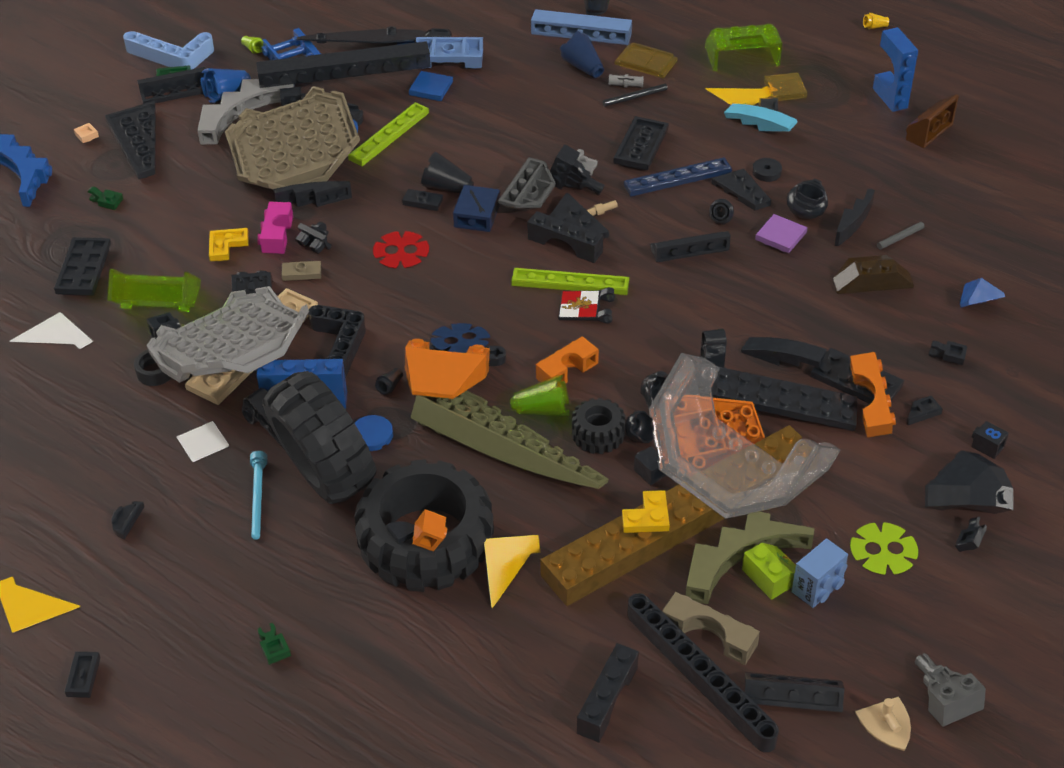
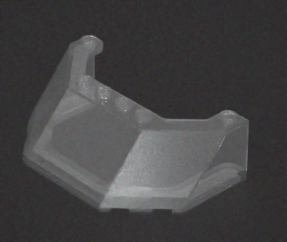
M681 353L649 408L650 417L653 419V437L655 447L658 448V466L660 471L721 516L728 519L785 506L830 469L841 451L831 443L822 442L817 444L813 440L800 439L792 448L785 462L781 463L716 418L711 387L718 376L716 365L706 358Z

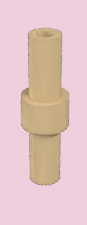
M616 200L605 204L594 205V208L587 211L592 216H599L605 214V211L617 208L618 205Z

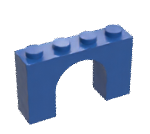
M897 27L883 30L880 46L893 63L894 74L891 71L875 74L873 84L874 91L892 112L908 108L918 56V49Z
M343 359L274 360L257 369L259 388L262 387L267 392L271 387L294 373L313 372L328 386L346 409L347 387Z

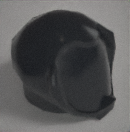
M814 178L813 180L798 183L787 194V205L794 215L810 220L823 215L826 211L828 198L820 180Z

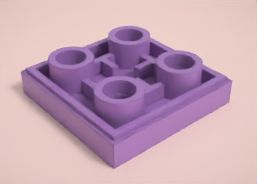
M773 214L756 234L755 240L775 247L782 252L790 253L807 233V227Z

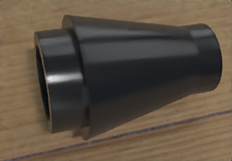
M394 368L379 376L375 383L378 392L381 394L392 393L399 380L403 377V372L399 368Z

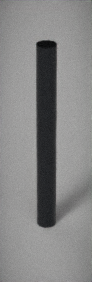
M667 84L603 100V106L606 107L665 91L668 89Z

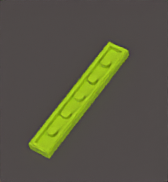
M415 102L348 155V159L360 166H364L429 114V108Z
M514 268L512 286L570 291H601L612 287L614 288V294L627 295L629 277Z

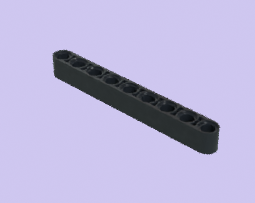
M636 593L630 596L628 600V619L761 752L773 751L776 748L779 733L777 724L646 595Z

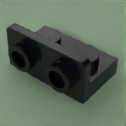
M260 270L256 273L238 272L231 275L232 292L245 290L246 294L256 293V288L270 286L272 289L273 278L271 272Z

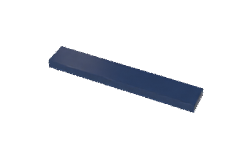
M724 157L625 180L624 187L631 197L721 176L732 172V167Z

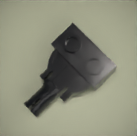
M564 144L550 169L555 181V187L560 190L564 186L570 188L577 187L580 190L586 187L600 195L605 184L591 178V172L587 171L583 164L577 160L580 152Z

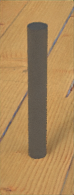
M919 222L878 242V249L881 250L924 229V223Z

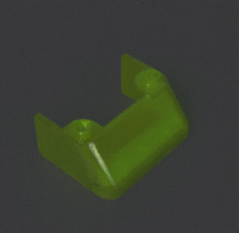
M110 269L107 300L120 305L122 309H132V306L178 308V311L190 312V308L195 306L201 287V279L189 272H184V277L125 275L115 269Z

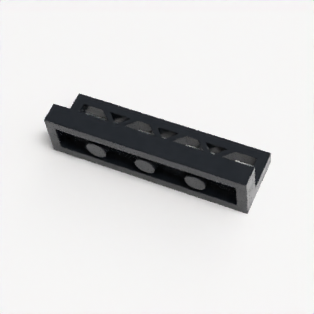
M201 67L137 80L143 104L152 101L160 103L204 94L202 88L198 87L201 86V78L204 77L202 71L206 68Z
M729 231L651 243L650 249L656 263L728 251L730 249L731 235Z
M745 672V693L756 704L843 712L845 688L840 680Z

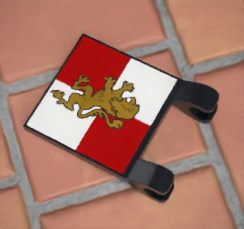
M608 287L601 291H562L559 320H598L606 324L611 323L613 319L611 316L612 310L604 309L599 311L600 299L607 302L615 300V295H613L614 288Z

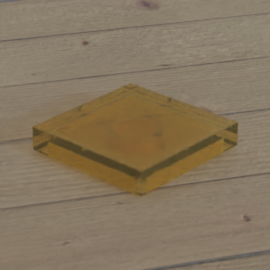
M798 72L765 76L764 81L772 98L777 97L778 101L807 97V90Z

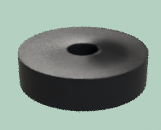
M761 158L754 162L752 173L760 181L772 182L781 177L782 165L775 159Z

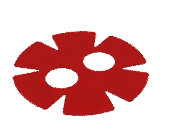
M396 231L381 237L386 243L376 242L374 244L373 255L375 258L386 256L379 262L385 266L397 268L401 261L403 267L407 268L422 262L415 255L427 257L429 244L426 240L417 242L422 238L417 233L405 231L401 238L399 232ZM394 245L398 247V251L394 254H388L385 252V248ZM407 245H415L417 247V251L414 253H406L404 251V247Z

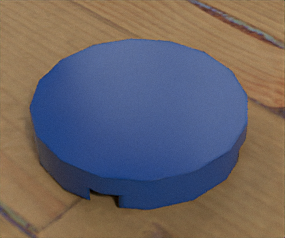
M369 415L355 422L369 451L382 449V446L388 445L393 438L392 425L389 420L382 416Z

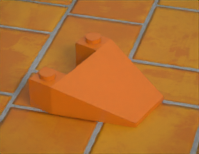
M422 339L409 340L405 347V373L412 395L454 399L485 379L489 371L490 348H484L483 345L469 346L466 353L430 350V342H424Z

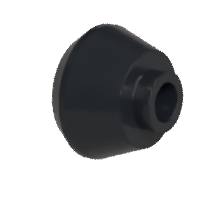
M717 199L711 204L709 214L715 223L726 224L733 218L734 208L728 200Z

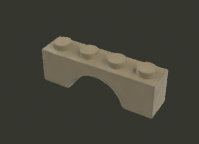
M675 592L662 611L684 633L695 629H703L716 634L724 645V656L743 665H746L758 646L760 631L733 619L729 615L715 611L710 606L698 603L686 595Z

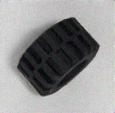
M591 398L589 401L581 402V405H577L572 413L573 441H576V445L582 447L583 451L586 452L588 450L592 454L595 452L604 454L606 451L609 453L612 452V449H617L619 444L623 443L625 437L624 410L616 402L611 403L609 399L603 400V398H598L594 400V398Z

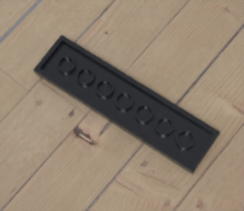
M694 361L689 395L751 401L754 404L755 410L855 431L857 426L858 396Z

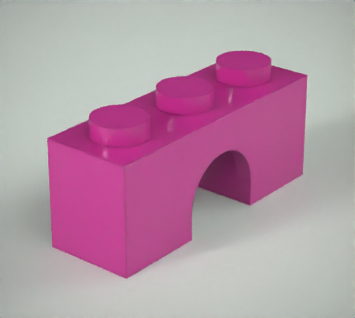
M269 202L268 208L264 210L261 234H258L257 238L258 245H261L262 253H285L287 245L286 229H291L293 221L291 202Z

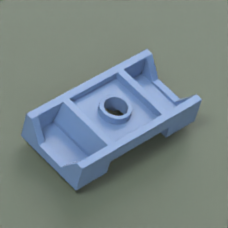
M416 37V42L427 41L431 67L428 68H432V62H465V68H482L483 37Z

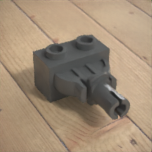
M927 654L919 655L916 658L915 665L924 672L923 682L928 687V711L942 726H946L984 709L986 688L972 673L962 675L951 671L947 666L936 665Z

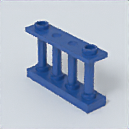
M300 28L293 30L294 37L292 39L272 46L266 39H263L262 52L269 60L285 59L299 54L310 56L321 53L311 41L297 40V37L306 36ZM294 45L298 47L280 54L276 52Z

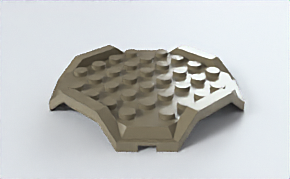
M315 86L309 90L302 100L266 112L245 108L238 116L240 120L236 125L232 123L225 131L237 170L238 180L269 189L327 181L360 141L344 93L337 91L327 93L324 91V88Z

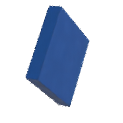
M421 71L409 89V95L442 101L453 83V77Z

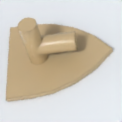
M899 696L893 699L887 698L884 702L855 711L861 724L873 737L892 748L905 751L910 739L911 724L907 710Z

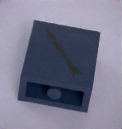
M464 185L453 212L454 227L490 232L500 206V189Z

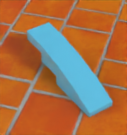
M732 104L724 112L726 118L741 119L742 125H757L759 131L789 132L798 123L797 119L781 112L748 104Z

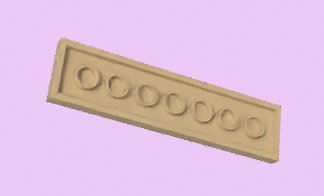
M287 288L277 296L283 305L297 312L306 304L308 309L318 305L317 301ZM231 370L222 373L193 376L185 383L186 390L219 405L252 372L244 373Z

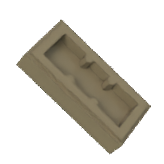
M321 261L282 263V281L321 279Z

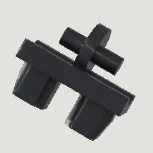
M318 222L316 225L312 224L311 228L302 223L298 225L300 233L297 235L296 241L299 245L305 247L309 241H312L309 247L317 254L324 248L329 250L332 247V244L327 242L329 231L326 230L327 226L325 223Z

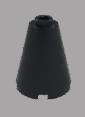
M436 152L429 158L428 162L430 164L428 168L425 167L421 179V184L424 187L461 193L464 185H474L470 175Z

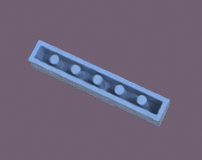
M535 9L531 19V34L571 39L573 34L579 31L581 34H586L591 41L628 45L632 34V20Z

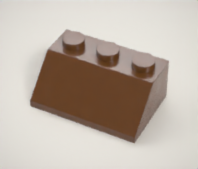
M955 94L938 101L933 106H930L926 112L920 114L916 120L910 122L906 128V140L924 149L952 126L959 95Z

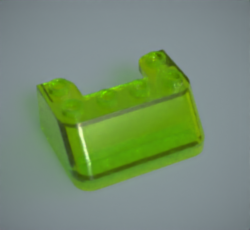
M772 24L715 28L706 38L705 47L713 71H717L719 51L769 47L776 66H780L782 41L777 28Z

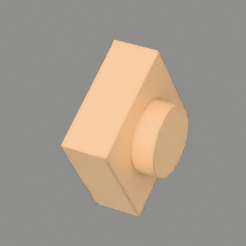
M90 123L74 129L76 137L82 143L99 137L98 131Z

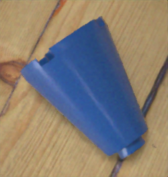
M207 68L202 71L204 77L201 78V87L205 97L210 98L209 102L216 103L222 99L223 92H239L242 79H251V77L245 70Z

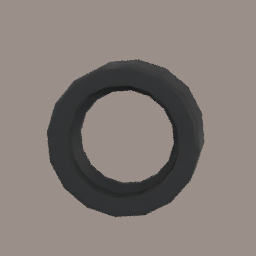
M148 350L143 351L136 357L134 368L136 376L142 384L158 386L171 380V377L162 372L161 369L156 371L144 370L148 365L156 363Z

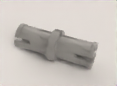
M625 74V76L609 75L610 86L643 88L644 76H629L628 74Z

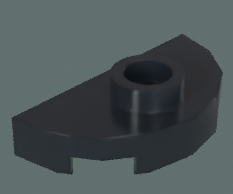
M133 501L132 504L126 505L123 508L120 506L113 513L111 518L112 528L118 537L125 540L144 509V502Z

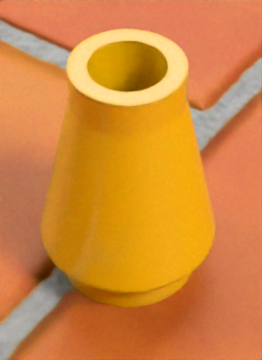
M869 13L863 18V26L869 30L888 27L889 25L888 17Z

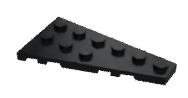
M155 101L105 115L109 128L138 180L155 175Z

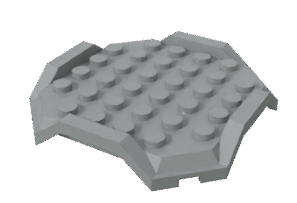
M270 286L256 288V293L246 294L245 290L234 291L230 293L222 308L178 329L161 325L156 332L158 337L156 339L151 338L146 346L162 372L179 383L188 379L190 374L200 376L231 370L250 373L285 355L309 313L307 304L302 306L300 311L297 312L283 305Z

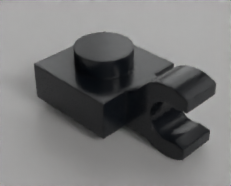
M932 341L929 356L935 358L943 356L945 361L963 365L968 346L947 341V344Z
M979 516L971 518L968 528L961 530L955 544L959 552L974 550L980 546L987 526H979Z

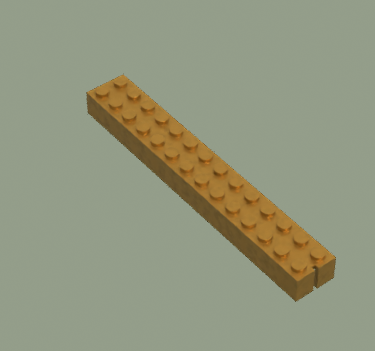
M788 425L666 491L670 524L669 531L624 533L622 516L542 558L541 577L562 602L569 606L815 469L818 451L806 440L801 441L802 436ZM642 504L635 509H644V506Z

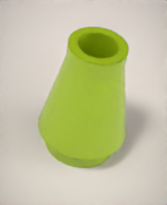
M242 37V45L246 46L252 53L262 52L263 41L261 38Z

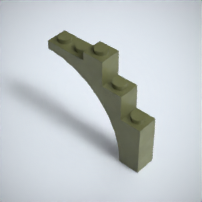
M748 510L745 530L722 527L718 547L695 543L686 586V596L698 603L708 604L712 591L719 579L732 566L743 560L746 551L760 543L770 544L778 548L811 549L815 528L770 521V513Z

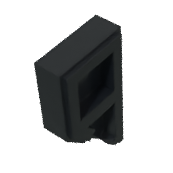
M932 395L913 401L907 425L942 414L943 409Z

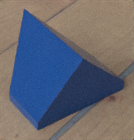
M983 278L964 285L960 306L962 308L990 300H997L1005 297V294Z

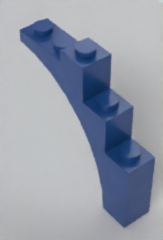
M0 134V164L8 167L21 179L20 199L23 206L30 207L33 199L36 197L37 188L40 187L41 183L47 184L49 176L52 175V166L49 165L47 158H36L35 154L32 153L31 146H19L14 135Z

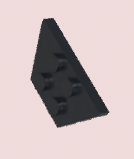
M569 193L564 195L550 214V216L602 234L604 238L609 237V231Z

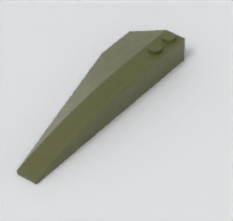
M469 391L463 392L454 399L416 396L411 418L422 426L434 429L440 435H446L506 463L551 478L597 489L608 483L609 479L589 466L579 465V459L574 456H565L563 449L558 446L551 447L548 445L549 440L526 425H517L515 418L503 416L500 414L501 409L496 406L489 407L487 400Z

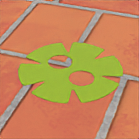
M885 522L882 526V532H880L876 523L860 527L856 533L866 540L852 537L850 544L851 552L856 560L869 557L863 564L864 568L883 575L886 574L887 564L893 574H899L910 569L913 564L904 557L917 559L918 546L912 536L899 539L906 530ZM875 542L880 545L881 551L875 555L870 554L865 550V545ZM898 542L902 544L904 550L900 554H893L888 550V544Z

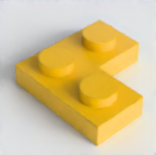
M248 228L210 231V261L229 260V247L248 246Z
M643 491L644 509L622 510L624 533L669 531L670 524L665 491Z

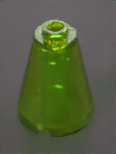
M563 375L554 376L515 392L514 396L510 398L512 410H516L518 414L569 416V409L565 410V404H569L566 383L561 381Z

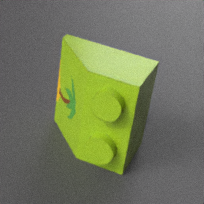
M760 543L744 553L742 570L771 600L793 587L796 565L777 546Z

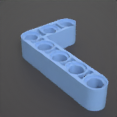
M134 31L126 32L123 35L125 48L128 53L168 67L190 65L191 69H194L214 52L212 35L208 32L198 34L183 48Z

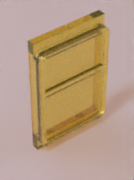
M631 43L615 60V64L664 78L678 58L666 51Z

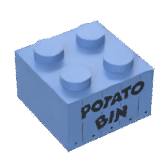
M826 538L796 563L792 593L812 608L819 602H825L834 589L838 590L844 584V573L848 566L846 564L848 553Z

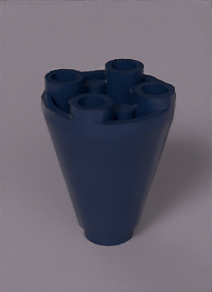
M578 31L573 34L567 43L561 45V57L564 61L591 77L598 78L604 72L603 64L590 38L586 34H581Z

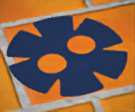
M457 323L451 324L453 330L445 326L438 328L432 335L440 337L430 338L431 343L440 350L451 346L449 352L466 353L468 346L483 345L485 347L489 341L480 339L490 338V335L480 326L469 330L472 324ZM471 332L475 333L476 337L474 339H465L462 335ZM455 337L458 339V342L448 344L444 342V339Z

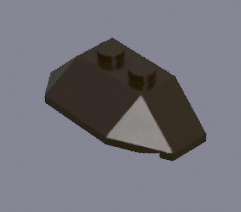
M887 255L848 258L833 278L837 294L914 288L910 273Z

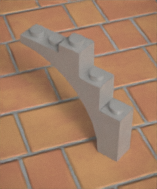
M242 79L240 92H223L221 104L203 105L198 126L200 145L218 144L224 130L238 118L245 108L253 110L261 106L281 102L280 89L292 88L294 84L260 88L259 79Z

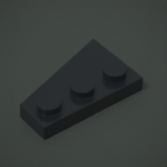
M744 168L712 178V185L716 187L721 186L724 188L725 193H732L737 196L738 201L754 211L771 206V199Z

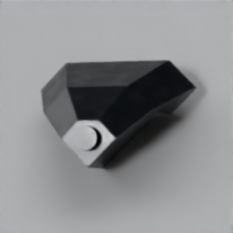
M961 450L950 463H947L938 472V475L933 480H930L925 485V507L941 511L964 507L992 514L1013 510V487L1003 468L980 454Z

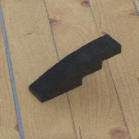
M349 181L309 182L273 189L275 202H291V204L295 203L297 207L312 203L319 207L352 198Z
M867 189L864 200L856 198L853 209H844L837 229L834 246H840L862 225L873 205L875 190Z
M749 337L741 349V353L778 366L783 361L798 367L803 362L818 368L827 352V349L812 344L772 337Z

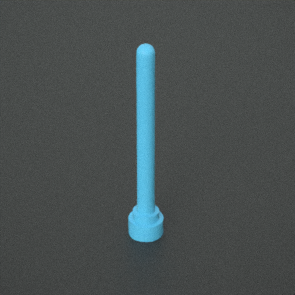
M254 451L250 454V465L254 469L251 537L254 540L260 538L262 473L267 465V454L263 451Z

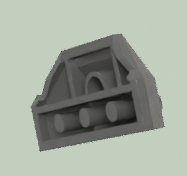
M529 157L499 199V204L521 211L540 208L555 187V181L548 169L547 163Z

